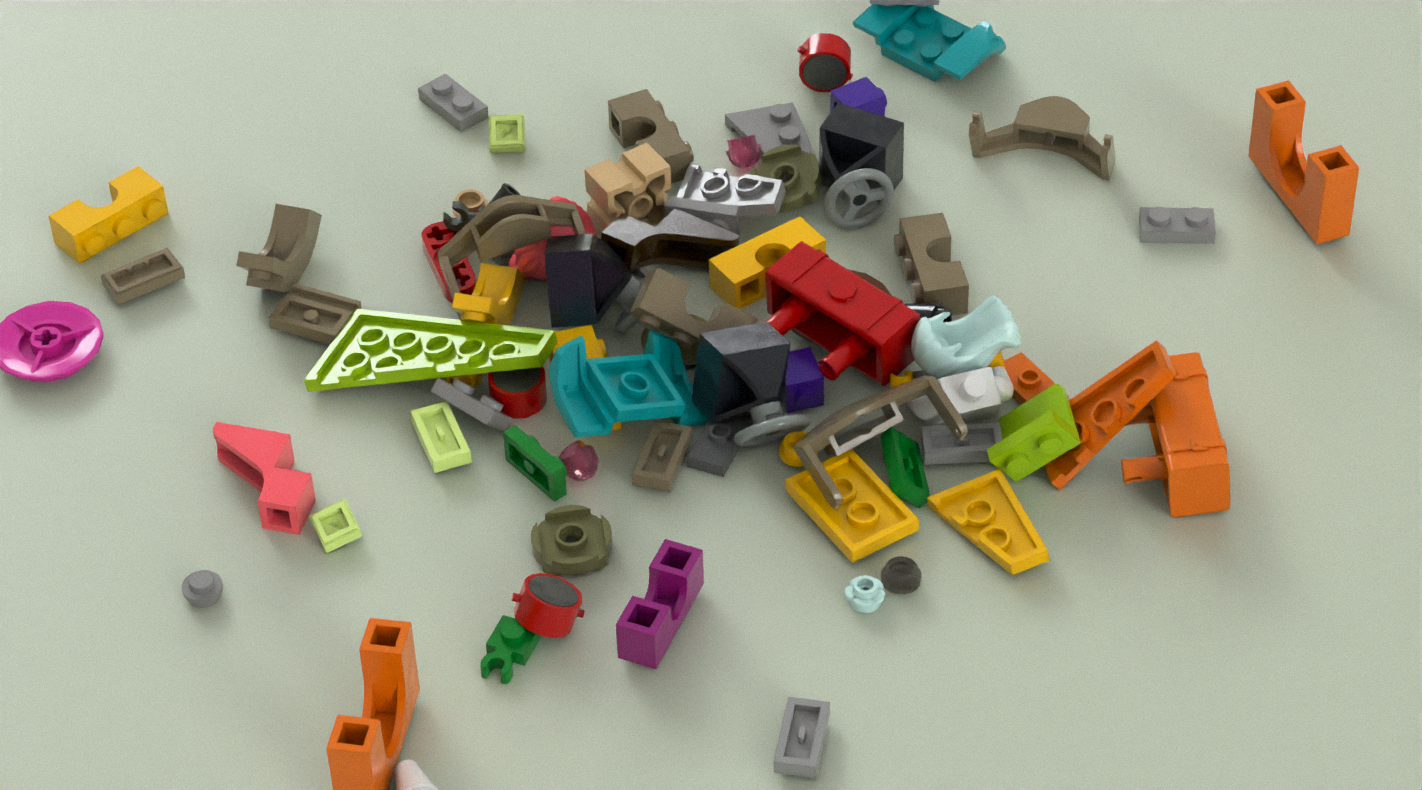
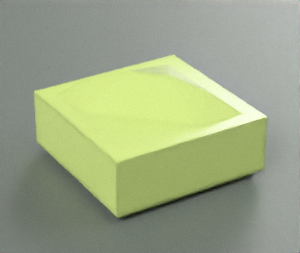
M524 114L489 116L490 153L526 152Z
M345 499L309 516L326 553L363 536Z

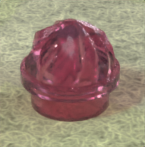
M755 135L727 140L729 150L725 152L734 166L746 170L753 167L759 160L761 144H757Z
M577 440L570 444L559 456L566 467V476L576 481L590 479L598 470L599 460L595 449L591 445H585L582 440Z

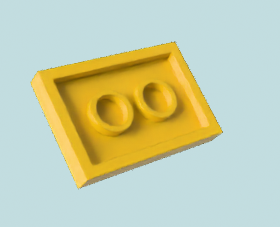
M853 449L821 462L843 498L842 506L836 509L832 508L807 469L785 479V491L852 563L919 531V519L891 491Z

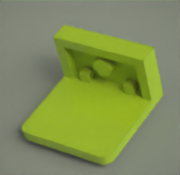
M1054 384L1002 416L998 420L1000 422L1002 440L989 447L987 453L992 464L1001 469L1015 482H1018L1081 444L1065 388L1060 384Z

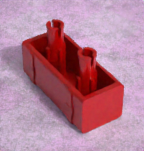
M800 241L767 269L765 273L767 313L772 316L764 322H768L782 336L791 329H794L829 351L830 353L826 357L818 361V364H820L818 368L827 379L831 381L836 380L851 365L880 385L886 386L890 383L891 373L896 376L899 375L915 360L911 350V342L915 327L920 320V314L904 305L902 300L895 296L891 297L836 263L821 250L817 251L803 241Z

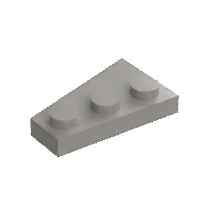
M793 102L725 114V126L731 132L736 130L742 136V142L749 149L754 148L761 156L767 151L782 145H797L801 147L802 151L808 153L810 151L815 155ZM790 174L783 175V183L792 179Z
M690 163L676 197L738 206L739 217H767L778 215L786 189L783 180L747 173L741 177L729 176L725 169L715 168L713 172L702 171L700 165Z

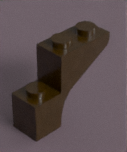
M676 208L655 227L622 213L601 233V240L621 258L630 271V275L642 267L654 264L709 269V259L738 246L740 235Z

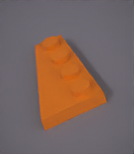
M1157 340L1069 400L1081 444L1044 465L1051 484L1057 489L1061 490L1176 376L1165 347Z

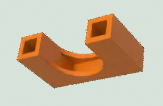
M1289 80L1258 88L1255 93L1248 157L1316 244L1349 236L1359 166L1342 145L1308 154L1306 162L1302 145V128L1306 101Z
M369 618L359 648L364 679L362 717L337 715L326 748L333 790H389L394 775V768L397 765L420 691L411 622Z

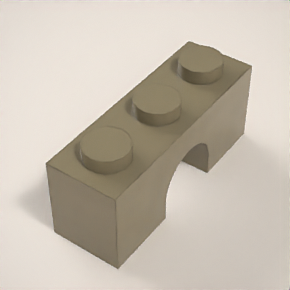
M647 89L608 100L609 128L623 148L632 145L638 147L648 143L670 165L671 184L682 181L690 162L694 161L693 151L689 142H684L679 136L675 122L669 121L665 116L661 102L659 100L655 101Z
M935 213L900 218L899 234H894V247L896 255L903 256L902 270L905 281L911 280L910 293L912 303H942L945 308H950L952 315L968 313L969 284L961 262H951V234L944 214Z
M656 267L646 275L629 312L630 315L638 318L637 323L640 326L651 331H658L659 329L671 335V338L679 346L687 349L692 347L698 349L700 333L755 324L758 321L757 318L726 302L714 308L708 322H700L693 319L685 307V297L691 284L659 267Z

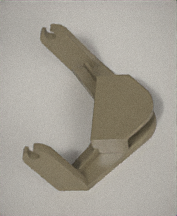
M1048 96L1022 104L1019 107L1014 123L986 133L982 113L974 111L972 114L973 121L969 125V140L973 157L980 158L1016 149L1048 150L1067 155L1101 179L1110 180L1115 165L1113 135L1105 134L1103 139L1104 145L1102 146L1089 134L1090 117L1070 99Z
M522 195L505 196L488 204L438 251L440 267L452 300L454 299V293H460L452 267L475 250L480 262L551 238L550 226L572 227L575 235L586 234L576 205Z
M921 376L852 403L828 416L793 446L801 462L832 508L836 509L842 506L843 498L816 453L824 448L827 456H839L903 421L904 419L898 406L927 395L953 436L958 440L967 437L968 429L964 420L934 376ZM879 408L882 409L884 416L854 427L837 439L834 438L833 435L856 421L859 415H867Z

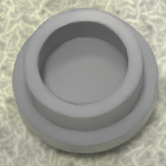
M209 570L193 572L182 583L184 598L197 608L213 606L218 602L223 591L221 577Z

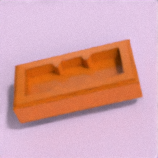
M1022 352L1004 360L1005 369L1013 384L1014 392L1012 398L1020 405L1055 384Z

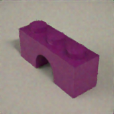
M667 539L663 541L649 566V584L645 598L632 596L616 623L619 659L657 669L704 584L702 549Z

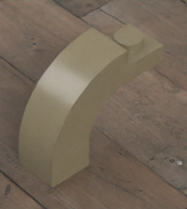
M276 204L270 233L262 251L259 254L239 251L236 266L248 270L246 285L280 292L291 290L292 285L299 282L310 262L322 215L310 209Z

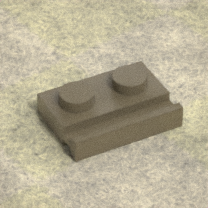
M294 283L292 285V292L283 297L269 316L270 328L330 345L356 309H362L361 301Z

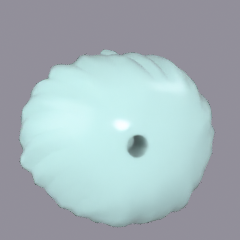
M991 295L972 313L955 321L943 322L950 315V312H943L931 318H921L912 336L911 350L920 368L929 376H934L937 380L942 377L985 368L1002 349H1016L1021 345L1020 328L1015 323L1013 313L1000 298Z

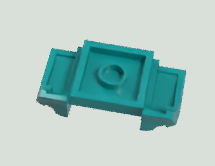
M872 4L853 21L855 28L875 37V43L881 47L883 56L934 82L944 73L961 80L987 57L994 53L1001 54L1006 50V44L1003 39L993 32L992 26L986 21L970 28L934 10L933 5L919 7L916 5L883 6Z
M649 330L646 346L641 355L586 359L585 340L582 335L564 344L554 353L549 367L554 402L575 438L610 435L613 424L618 422L670 417L674 424L691 427L706 425L709 420L691 401L693 386L685 370L679 345L674 339Z

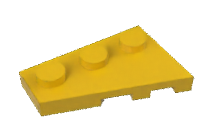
M1001 469L927 497L928 506L933 512L1011 575L1050 561L1046 546Z

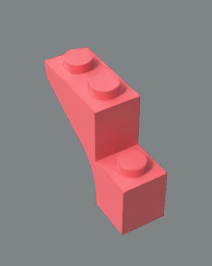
M216 422L213 427V435L217 444L219 462L261 492L257 501L262 528L300 535L316 500L312 474L291 470L294 464V455L290 434Z

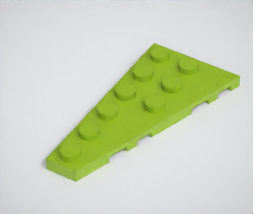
M356 309L304 379L307 391L313 392L542 367L557 345L558 340L555 330Z

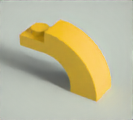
M481 263L478 280L472 295L454 293L452 308L461 314L460 320L510 325L520 300L525 275L518 268Z

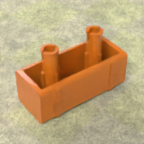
M1197 352L1171 355L1169 358L1176 376L1126 425L1149 424L1156 455L1121 459L1124 484L1155 479L1162 480L1172 517L1226 511L1230 508V468L1225 440L1222 439L1209 390L1207 371L1203 367L1200 354Z

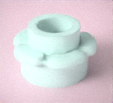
M868 575L853 578L849 582L850 586L845 588V597L849 601L850 607L860 613L874 612L880 607L881 602L885 598V591L882 590L884 588L883 583L877 578Z

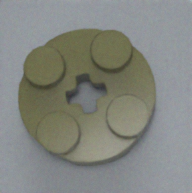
M782 145L775 147L761 156L762 162L756 169L753 166L750 171L752 175L783 180V175L790 174L792 179L784 183L786 193L779 212L797 210L805 205L815 203L819 198L820 193L818 190L823 180L821 167L815 155L810 151L809 153L802 151L800 146Z
M580 505L557 507L545 514V520L538 527L537 522L533 526L531 531L532 552L546 574L560 576L562 574L577 575L589 571L597 572L606 566L607 557L612 550L611 526L604 516L601 515L600 519L592 515L590 508ZM568 537H575V540L578 541L566 543Z

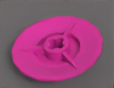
M46 301L25 306L8 315L0 323V368L7 374L35 382H51L64 379L87 365L99 352L104 337L100 320L88 308L72 302Z

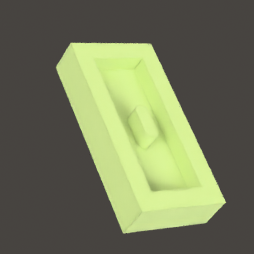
M447 401L410 411L411 422L434 473L472 463L471 451Z

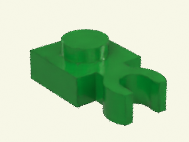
M503 615L486 643L487 655L483 657L480 663L482 678L486 679L494 669H501V683L505 685L509 683L513 677V663L525 666L542 636L527 630L515 618Z

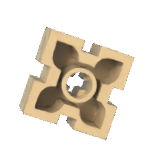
M648 143L623 152L619 162L615 164L609 158L584 169L586 192L591 197V200L587 202V213L591 216L595 231L600 238L602 231L622 213L654 227L665 218L664 205L668 195L664 191L671 189L670 165Z

